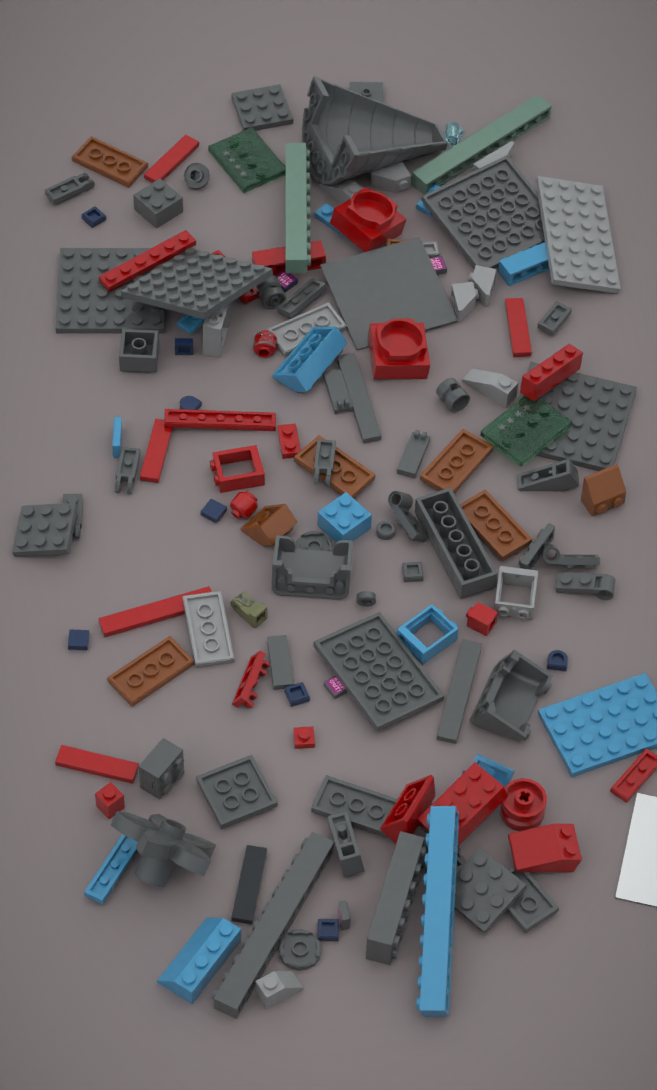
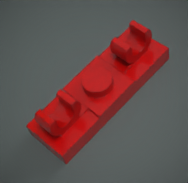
M261 650L249 659L232 705L237 708L242 704L247 708H252L255 705L249 698L254 700L258 695L255 692H251V689L257 685L259 681L258 675L263 677L267 674L262 667L268 668L270 666L267 660H263L265 653Z

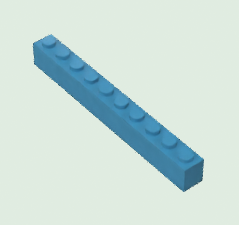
M431 806L430 814H427V825L430 826L429 833L426 834V845L429 847L428 853H425L427 873H424V886H426V893H423L422 897L425 914L421 916L424 934L420 936L423 955L419 956V967L422 968L421 976H418V988L421 990L420 996L417 997V1009L424 1017H449L459 812L456 806Z

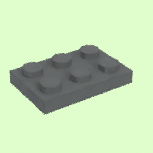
M512 867L509 871L525 883L527 888L507 909V912L520 928L527 933L559 911V907L529 872H516L515 867Z

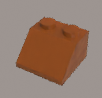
M617 464L584 477L581 502L591 516L602 514L611 508L621 506L625 502L626 489Z
M286 504L264 506L240 529L262 546H275L276 535L283 536L290 533L297 520Z

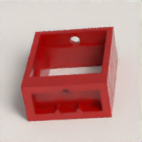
M257 445L212 452L213 460H210V468L212 472L215 471L214 483L215 486H219L220 493L265 485V473ZM250 460L253 472L227 477L223 476L221 465Z

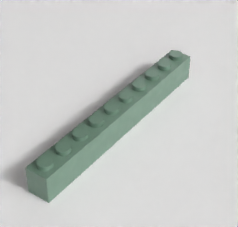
M539 95L528 99L522 105L515 107L514 110L504 114L496 121H492L488 126L478 130L477 133L454 145L448 151L441 153L435 159L415 169L412 172V185L423 195L435 184L441 187L471 168L477 161L549 119L552 106Z
M286 143V273H307V266H311V255H307L311 254V243H307L311 242L310 231H307L310 230V219H307L310 218V207H307L310 206V196H307L310 194V184H307L310 183V161H306L310 160V150H306V143Z

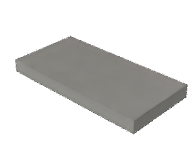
M328 302L270 327L267 331L275 334L277 337V348L286 357L291 354L312 327L337 326L339 331L343 332L347 330V325Z
M221 591L183 596L182 600L195 668L234 662Z

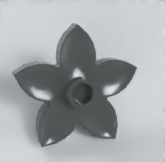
M120 811L116 812L111 826L117 831L138 842L136 848L142 855V858L135 871V875L142 881L153 886L165 887L175 864L205 876L216 844L201 837L185 833L186 827L181 823L165 818L160 814L150 815L147 820L137 815Z

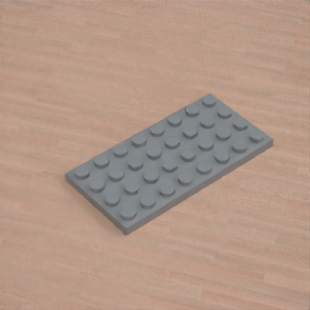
M538 176L536 187L552 285L618 294L621 287L603 186Z

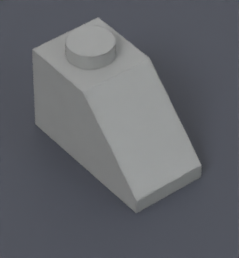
M403 162L371 172L370 184L373 187L396 193L410 188L411 175Z
M476 265L474 272H470L469 282H473L474 288L478 289V299L484 306L488 307L495 284L497 269Z
M473 282L452 284L451 299L455 315L458 319L457 322H461L474 309L476 299L479 298L478 289L474 288Z
M273 971L256 980V994L266 1009L304 989L293 971Z

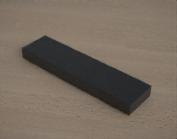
M251 845L246 847L231 921L253 923L267 848Z

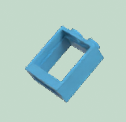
M431 604L397 629V635L413 656L423 665L457 640L458 627L455 622L450 621L444 615L442 610L437 609ZM432 621L445 635L427 648L413 633Z

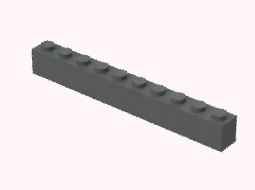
M314 832L310 834L309 838L305 837L301 844L300 853H296L292 859L290 870H286L282 876L283 882L280 887L276 886L274 889L273 899L270 903L267 902L262 911L263 916L260 920L257 919L252 928L253 932L250 937L247 936L245 938L241 953L235 955L231 970L225 972L221 987L215 989L212 995L214 1009L235 1019L238 1018L256 987V980L260 979L277 951L281 939L285 937L334 853V841Z

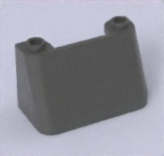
M276 535L272 564L273 592L284 596L326 599L346 598L349 595L353 541L339 540L334 544L333 551L295 549V542L291 537Z
M512 651L493 668L470 718V722L477 727L519 742L526 740L531 733L530 725L527 721L538 696L542 693L546 694L550 690L552 685L550 682L553 675L518 651Z

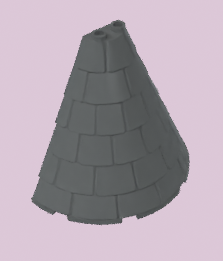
M313 76L307 94L310 97L309 108H304L302 143H306L307 150H310V160L306 161H310V174L315 181L322 182L321 184L333 185L421 155L446 150L447 140L438 124Z

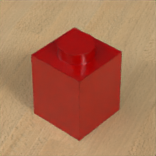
M477 602L474 607H470L467 611V626L488 636L497 623L498 612Z
M112 782L95 793L96 807L108 819L115 816L117 811L125 808L124 795Z

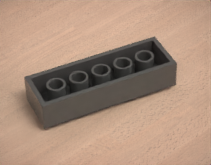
M451 487L416 498L415 514L460 599L495 588L497 572Z
M400 831L367 937L366 959L390 965L392 958H397L399 940L403 938L404 924L408 921L410 904H413L415 898V887L419 885L420 871L425 865V853L427 851V846H424L425 837Z

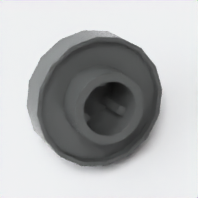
M192 163L187 166L184 171V179L187 185L197 189L207 185L210 173L205 165Z

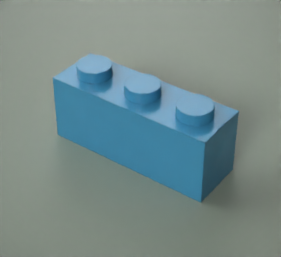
M545 242L499 260L498 273L508 286L549 270Z

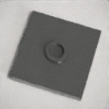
M383 82L349 83V90L383 102Z

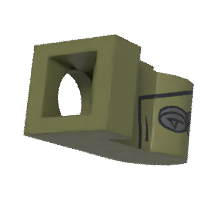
M246 592L240 593L230 602L233 610L254 628H257L268 619L267 607L263 603L258 604Z

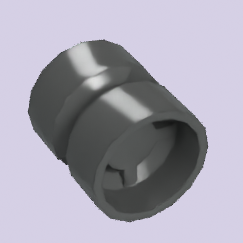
M272 275L257 285L266 308L276 309L286 300V295L276 276Z
M455 378L444 380L436 390L437 395L452 412H459L470 401L469 394L461 388V385Z

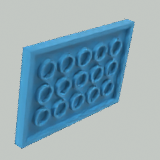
M646 673L538 709V715L571 777L643 753L645 749L652 750L657 748V692Z

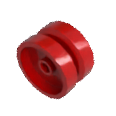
M520 778L511 781L505 787L508 797L501 803L500 807L502 821L515 831L538 827L544 819L547 795L544 788L538 782L531 779Z

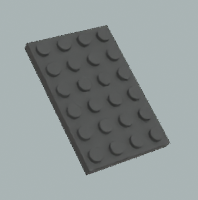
M380 612L322 637L313 643V647L376 731H380L444 700L443 693Z

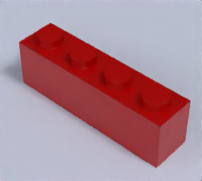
M321 240L308 242L311 243V254H307L311 255V266H307V271L321 269L320 265L326 263ZM286 246L252 252V264L272 268L273 275L278 276L286 270Z
M567 344L522 376L520 393L532 401L537 400L580 369L583 352L571 344Z

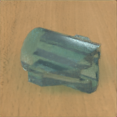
M449 122L446 124V132H443V135L447 142L454 146L458 144L459 138L464 134V128H459V124L456 122Z

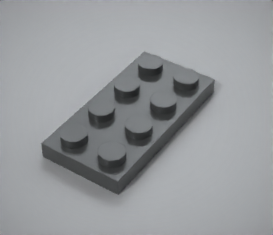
M326 775L311 807V812L327 817L347 811L352 826L389 838L380 828L398 799Z

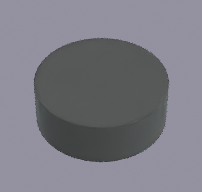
M390 521L380 522L376 529L377 536L382 540L392 539L395 536V525Z
M362 591L357 594V604L360 606L368 607L376 603V594L371 591Z

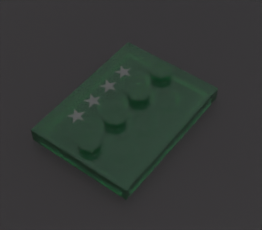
M252 127L208 146L210 154L243 194L286 175L284 164Z
M524 396L482 429L480 436L522 467L570 428L572 421L543 399L538 398L532 401Z

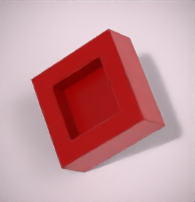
M313 726L293 728L295 749L315 748Z

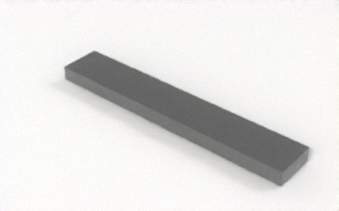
M355 353L338 355V366L346 383L363 443L381 440V433Z
M465 639L462 641L437 740L457 743L482 643Z

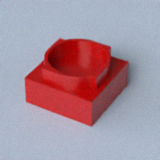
M365 187L355 193L351 199L334 208L330 224L363 252H367L386 244L387 238L394 239L401 235L407 219L397 211L398 205L389 197Z
M413 318L392 319L385 323H370L367 337L373 379L428 378L430 359L424 322H414Z

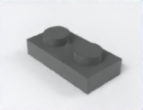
M556 301L539 321L537 328L553 336L569 317L572 309Z

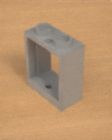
M229 304L205 319L202 355L221 357L228 333Z
M500 566L494 607L498 615L532 619L538 578L537 570ZM502 584L531 587L529 605L500 602Z

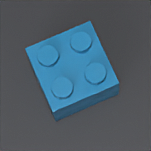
M345 492L318 511L317 526L335 542L339 540L354 541L371 529L372 515Z

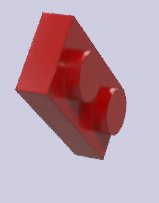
M296 423L277 425L282 459L294 458L301 451Z

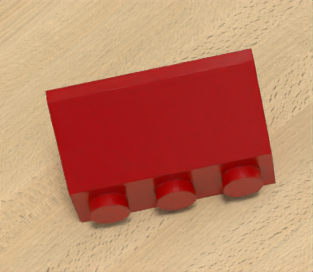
M432 775L407 784L382 824L380 830L395 844L397 843L400 831L415 835L414 831L420 826L417 818L432 805V801L436 796L434 777Z

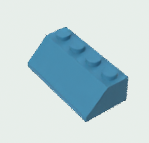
M337 326L312 327L272 376L294 392H307L311 390L316 380L323 375L326 368L333 363L336 356L343 351L348 342Z
M206 918L163 972L157 983L193 1004L241 942V928L224 918Z

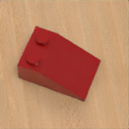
M554 823L508 835L516 872H574L582 861L574 824Z

